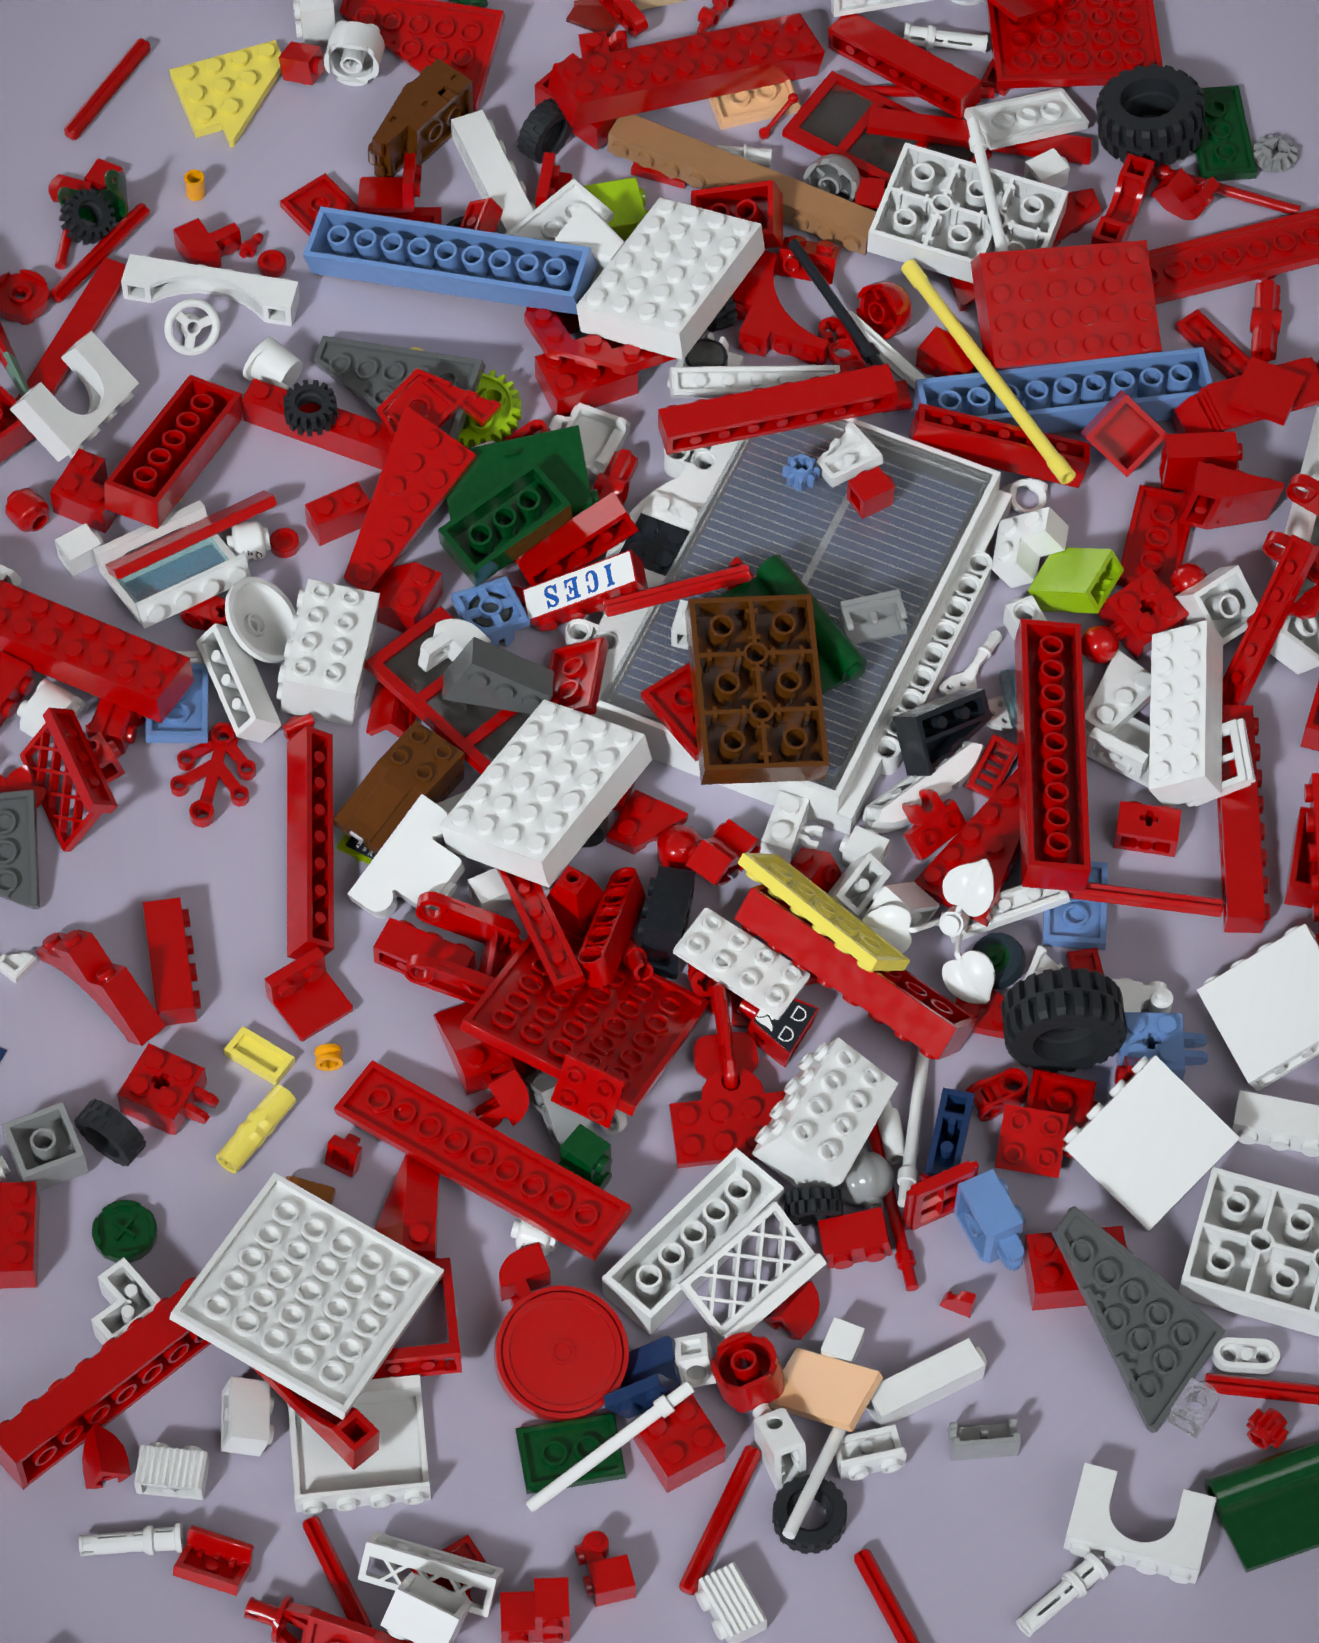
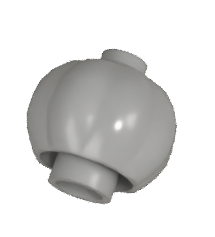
M861 1149L844 1181L836 1187L842 1190V1199L847 1204L854 1207H864L865 1210L883 1206L884 1197L893 1188L894 1172L890 1163L881 1155L875 1152L867 1153L866 1149Z

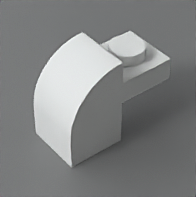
M461 619L442 620L436 623L433 637L428 638L421 645L418 665L427 672L447 658L453 662L473 637L488 643L491 640L470 622Z

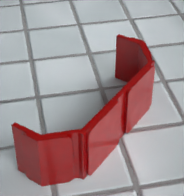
M1305 357L1276 365L1306 376L1305 384L1291 412L1319 404V360L1316 362L1312 357ZM1242 375L1211 383L1206 387L1200 388L1198 393L1187 398L1174 409L1173 413L1174 427L1178 434L1224 432L1225 430L1264 419L1229 406L1230 398Z

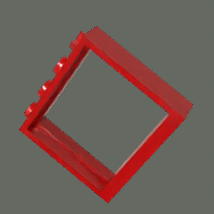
M450 1257L428 1259V1261L444 1269L443 1276L438 1284H443L449 1343L394 1348L372 1379L462 1373Z

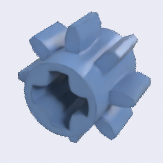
M803 453L794 457L789 456L788 464L783 466L782 476L787 478L786 486H792L794 489L799 490V492L809 487L814 488L815 479H818L820 476V468L815 467L816 458H810Z

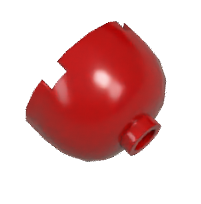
M889 281L875 282L863 287L858 293L857 300L860 299V308L856 309V314L884 340L904 332L911 322L913 314L912 302L904 288L897 283Z

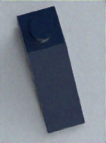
M943 1087L925 1175L934 1176L961 1164L973 1109L974 1093Z

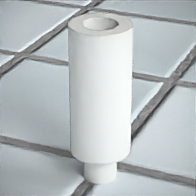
M889 1100L877 1120L885 1159L890 1164H899L903 1162L905 1138L898 1109L892 1108L891 1101Z

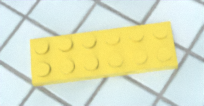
M764 853L742 854L738 864L746 870V875L750 879L764 884L769 888L768 893L778 900H784L791 906L790 911L793 914L806 918L813 924V930L835 941L834 946L841 952L851 954L856 958L859 967L868 972L904 971L910 959L781 856Z

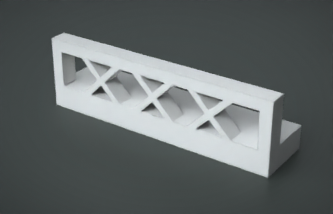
M375 1531L366 1541L358 1580L396 1591L404 1581L400 1572L406 1568L415 1569L421 1577L431 1582L439 1577L449 1579L455 1589L454 1593L468 1600L469 1598L465 1593L467 1589L477 1587L487 1590L484 1605L472 1603L468 1612L488 1618L495 1590L502 1580L504 1569ZM371 1557L384 1560L390 1572L383 1576L368 1572Z

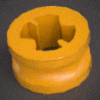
M331 1043L316 1047L314 1050L316 1057L315 1067L322 1071H334L344 1065L343 1058L341 1057L343 1054L342 1047Z

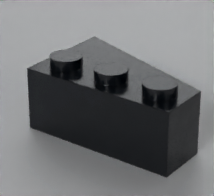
M961 689L893 717L907 776H931L936 771L935 767L944 759H949L955 753L954 750L963 741H968L992 719L985 689Z
M659 866L656 878H650L648 896H651V898H645L643 916L646 919L640 918L637 937L643 938L642 948L647 954V961L653 967V973L663 978L677 980L679 957L673 954V949L683 937L688 926L694 896L696 872Z

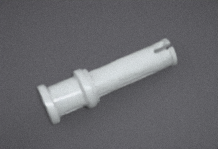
M905 22L903 39H907L916 46H924L926 50L933 49L936 46L986 53L988 35L936 30V27H933V25L921 27L912 26L910 22Z
M181 1522L176 1523L173 1527L154 1528L153 1525H147V1527L139 1531L79 1535V1552L81 1557L127 1552H145L149 1556H154L156 1552L175 1550L178 1554H181L184 1549V1535Z
M1087 1553L1081 1564L1072 1571L1068 1570L1063 1573L1062 1582L1016 1620L1019 1629L1026 1636L1031 1637L1036 1630L1054 1617L1075 1597L1078 1599L1085 1597L1087 1589L1099 1579L1104 1580L1108 1577V1571L1103 1563L1094 1554ZM1086 1572H1090L1084 1579L1081 1578ZM1055 1599L1057 1600V1602L1053 1604L1048 1610H1046L1041 1616H1038V1613L1041 1612L1045 1607H1047L1052 1601H1054Z

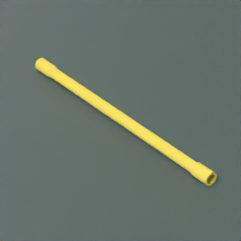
M913 259L906 261L901 268L903 274L912 286L919 291L1045 459L1047 466L1058 481L1063 485L1070 483L1076 475L1065 458L1057 452L929 282L927 275L918 263Z

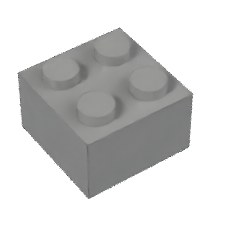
M63 1102L1 1124L5 1142L21 1182L36 1181L38 1191L88 1173L85 1154Z

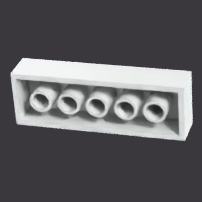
M1207 620L1152 635L1149 791L1165 806H1174L1221 794L1223 638Z
M735 1148L602 1277V1294L651 1335L688 1299L678 1283L772 1202H777L781 1207L783 1205L784 1187ZM773 1213L767 1219H765V1222L773 1215ZM758 1226L751 1232H756L758 1230ZM746 1236L745 1238H743V1239H742V1244H741V1246H742L751 1236ZM734 1247L728 1252L734 1253ZM721 1257L718 1260L717 1269L730 1257ZM710 1268L707 1269L704 1273H710ZM698 1277L690 1285L696 1291L708 1278Z

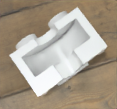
M43 679L30 700H24L17 710V715L21 717L20 730L34 737L46 723L42 715L49 707L72 709L77 716L86 706V703L83 699L57 683ZM51 734L49 746L54 742Z

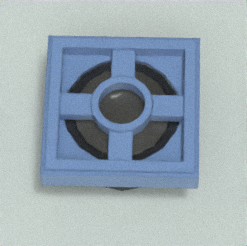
M507 576L451 594V602L460 619L470 622L479 628L491 640L490 644L499 647V642L504 641L506 647H508L515 638V631L530 626V619Z

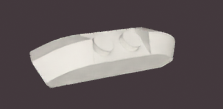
M963 741L954 750L955 753L949 759H944L935 767L936 771L931 776L905 777L865 807L863 821L866 828L872 829L877 833H889L909 825L910 822L902 809V804L909 803L910 805L918 804L921 806L922 801L919 797V791L922 789H932L940 797L949 793L953 785L957 788L962 786L972 775L985 746Z

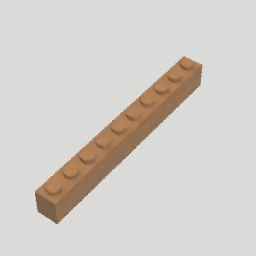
M635 114L618 118L608 133V152L613 153L617 157L636 162L644 168H651L662 172L669 178L683 180L696 189L774 180L783 193V223L791 225L797 230L818 236L822 240L838 244L849 251L865 255L867 252L868 232L876 211Z

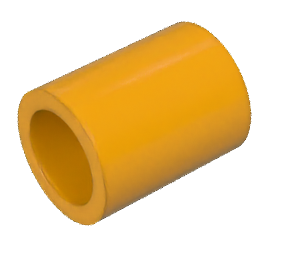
M197 169L187 171L184 175L186 196L192 201H200L206 195L204 174Z

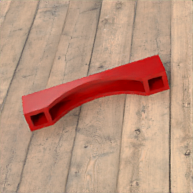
M254 1369L353 1470L379 1450L380 1431L357 1408L352 1407L344 1420Z

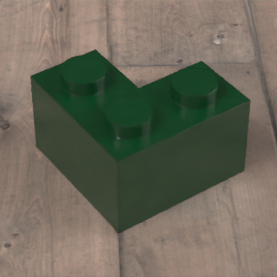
M579 1124L560 1146V1162L558 1165L601 1189L608 1185L612 1178L611 1144L582 1124Z

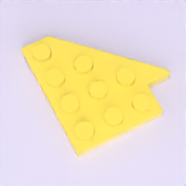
M276 40L169 69L170 78L196 138L223 130L230 148L236 145L282 73L278 58L281 55V51Z

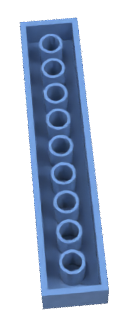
M321 206L303 253L306 263L313 274L531 308H544L550 311L578 315L576 305L590 288L597 268L590 247Z
M1203 347L996 370L1044 433L1084 429L1120 390L1126 393L1154 421L1173 419L1175 408L1190 396L1198 393L1200 388L1212 383ZM980 373L917 379L915 382L914 405L916 411L919 404L922 403L1019 426Z

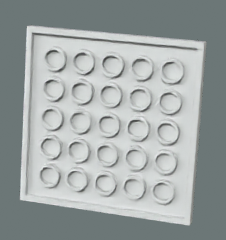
M274 1172L174 1307L170 1320L344 1420L442 1278L444 1269Z

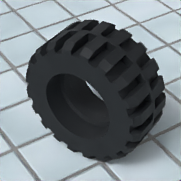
M1150 64V67L1135 66L1133 70L1128 71L1126 69L1120 72L1118 77L1113 76L1099 92V97L1096 101L1098 136L1103 148L1116 160L1120 158L1122 163L1125 162L1129 153L1155 161L1154 168L1160 167V164L1165 163L1170 165L1175 163L1178 158L1182 160L1187 157L1190 151L1193 152L1204 137L1206 126L1203 91L1194 78L1188 77V74L1180 69L1176 71L1172 66L1168 65L1158 67V64ZM1147 114H1161V116L1152 118L1140 117Z
M1061 967V970L1047 969L1043 970V973L1040 974L1033 973L1028 975L1026 980L1016 982L1008 990L1001 1003L1005 1047L1011 1057L1026 1068L1031 1066L1033 1070H1048L1053 1073H1058V1071L1075 1072L1076 1069L1080 1068L1085 1070L1092 1068L1096 1063L1102 1064L1106 1062L1109 1056L1113 1057L1126 1040L1127 1029L1122 992L1111 978L1105 977L1101 972L1095 970L1089 972L1087 968L1070 969V967Z

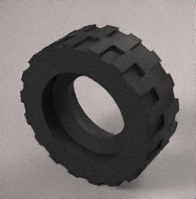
M555 99L543 100L542 103H539L530 112L520 129L517 139L519 151L538 164L543 162L544 152L556 153L557 155L561 148L564 147L573 129Z
M91 1100L74 1120L76 1128H78L80 1134L84 1136L89 1144L105 1157L121 1166H129L146 1146V1141L137 1127L127 1117L122 1115L121 1112L101 1100Z
M810 1475L804 1477L797 1476L792 1481H787L776 1494L772 1513L774 1531L776 1535H779L780 1541L789 1546V1549L800 1551L802 1554H818L820 1551H827L832 1548L834 1543L837 1544L841 1534L844 1533L847 1520V1502L843 1498L842 1491L836 1488V1484L831 1480L830 1482L825 1480L824 1477L813 1500L820 1502L824 1506L827 1514L825 1522L820 1527L812 1530L800 1527L794 1539L786 1538L782 1532Z

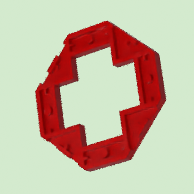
M528 307L524 313L525 325L547 358L559 360L561 357L575 359V364L595 369L599 365L613 368V373L621 375L631 374L677 359L630 344L612 349L605 338L595 334L573 340L556 315L559 312L544 308Z

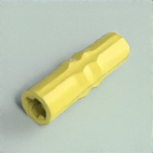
M276 1084L260 1104L249 1113L246 1120L238 1126L234 1135L215 1156L217 1162L229 1172L236 1174L256 1149L263 1145L266 1138L273 1133L277 1124L296 1103L294 1095L288 1089Z

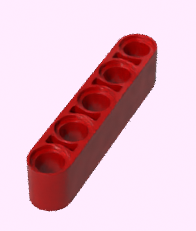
M633 867L620 868L610 876L578 954V961L589 987L600 988L612 982L643 907L646 894L638 873Z

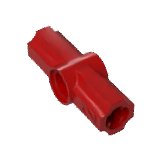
M1268 279L1256 283L1254 307H1252L1250 319V333H1252L1251 356L1265 362L1276 360L1277 340L1282 320V310H1279L1281 286L1276 284L1274 280Z

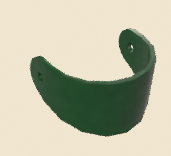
M112 169L108 170L104 176L108 189L97 190L96 196L103 193L105 195L103 200L105 202L108 199L111 201L112 204L108 208L115 209V213L111 217H116L115 222H119L128 213L127 185L125 175ZM68 187L60 188L58 200L61 206L64 205L66 197L68 200L74 193L80 192V190ZM84 207L79 209L80 219L96 223L95 215L89 209Z

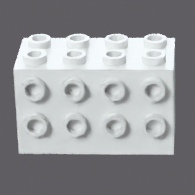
M308 579L306 589H300L296 605L298 609L296 615L294 614L290 629L292 633L290 640H287L284 665H281L279 671L276 699L281 700L280 712L299 716L310 713L314 719L348 726L353 725L366 670L364 664L369 658L376 628L380 593Z
M839 1037L828 1044L823 1042L815 1052L811 1053L809 1051L803 1056L798 1064L800 1068L798 1075L792 1077L784 1088V1092L787 1094L782 1101L780 1100L773 1107L769 1114L772 1117L769 1125H765L755 1138L757 1145L752 1154L796 1188L803 1189L805 1186H809V1188L814 1186H830V1188H833L844 1181L898 1085L895 1080Z

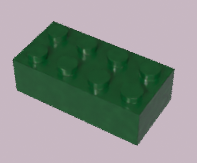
M533 461L438 529L440 545L475 587H477L572 519L571 504L536 462Z

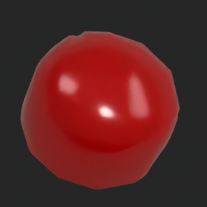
M681 824L668 826L657 839V853L660 865L692 871L685 864L689 860L687 856L691 848L702 841L701 835L692 826Z

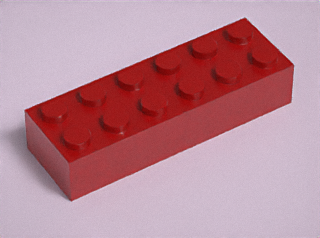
M190 374L104 482L105 509L158 529L242 420V393Z

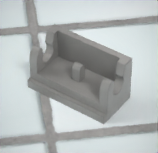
M899 589L840 602L839 621L843 632L853 644L907 633V626L904 620L907 618V614Z
M1017 1417L1009 1418L1007 1423L958 1427L957 1422L949 1423L947 1431L951 1461L1018 1456L1021 1438L1020 1432L1017 1433Z

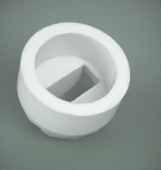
M616 1109L614 1117L617 1122H611L609 1129L602 1125L600 1126L608 1135L620 1133L628 1125L627 1115Z

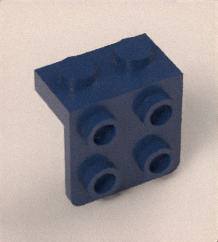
M665 1336L630 1351L628 1366L621 1383V1389L604 1395L605 1408L619 1414L621 1417L630 1419L654 1406L653 1401L661 1395L667 1396L678 1388L681 1382L679 1368L675 1363V1340Z

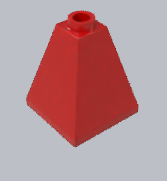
M568 865L546 898L560 926L585 938L604 892L590 876Z

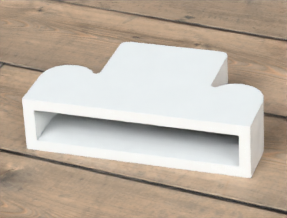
M421 794L347 895L351 901L374 917L387 918L397 908V897H401L415 908L418 897L424 892L433 891L452 897L457 889L455 883L464 873L465 866L459 857L439 844L445 842L440 824L448 815L447 812ZM433 905L425 906L426 908L431 910H436L438 908Z

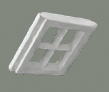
M1243 718L1233 719L1222 724V738L1230 736L1233 748L1232 753L1222 756V764L1235 760L1237 776L1223 782L1221 779V794L1187 802L1186 805L1188 807L1202 805L1256 782L1246 724Z

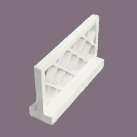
M772 1202L680 1281L678 1285L715 1333L713 1338L720 1344L731 1335L749 1332L825 1266L827 1262L820 1253L813 1252L779 1204ZM772 1213L780 1222L779 1235L764 1233L765 1219ZM758 1226L757 1232H751ZM746 1236L757 1237L755 1256L741 1254L742 1239ZM764 1238L778 1240L777 1258L762 1257ZM785 1241L795 1242L802 1251V1254L794 1261L784 1259ZM734 1247V1253L728 1252ZM721 1257H733L732 1276L717 1274L718 1260ZM740 1258L755 1260L753 1279L738 1277ZM762 1261L776 1263L775 1277L771 1281L760 1280ZM783 1264H789L786 1268L783 1269ZM710 1268V1273H704L707 1269ZM698 1277L709 1278L708 1297L698 1296L690 1284ZM716 1279L731 1281L729 1299L715 1298ZM738 1282L753 1283L752 1296L747 1302L736 1300ZM760 1284L765 1285L763 1288L759 1290ZM714 1302L729 1304L728 1318L721 1324L713 1316ZM736 1305H742L739 1309L735 1311Z

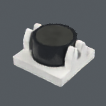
M710 332L704 339H699L684 360L679 359L675 367L742 366L744 357L729 352V344L725 337H721L719 342L714 341V334ZM668 379V381H667V387L670 388V383H669V379Z

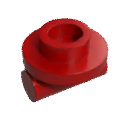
M310 713L304 716H294L282 725L284 736L289 741L304 727L314 728L315 722Z

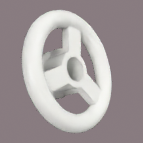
M194 298L183 300L177 303L166 317L164 325L165 337L169 345L176 352L187 356L199 355L209 350L218 339L220 333L219 316L213 306L204 300ZM190 307H197L204 310L208 315L198 318L193 313H182L181 311ZM175 319L176 329L185 336L184 345L180 344L174 336L173 324ZM194 322V327L188 330V324ZM212 324L207 340L201 345L194 347L196 335L200 333L202 328Z

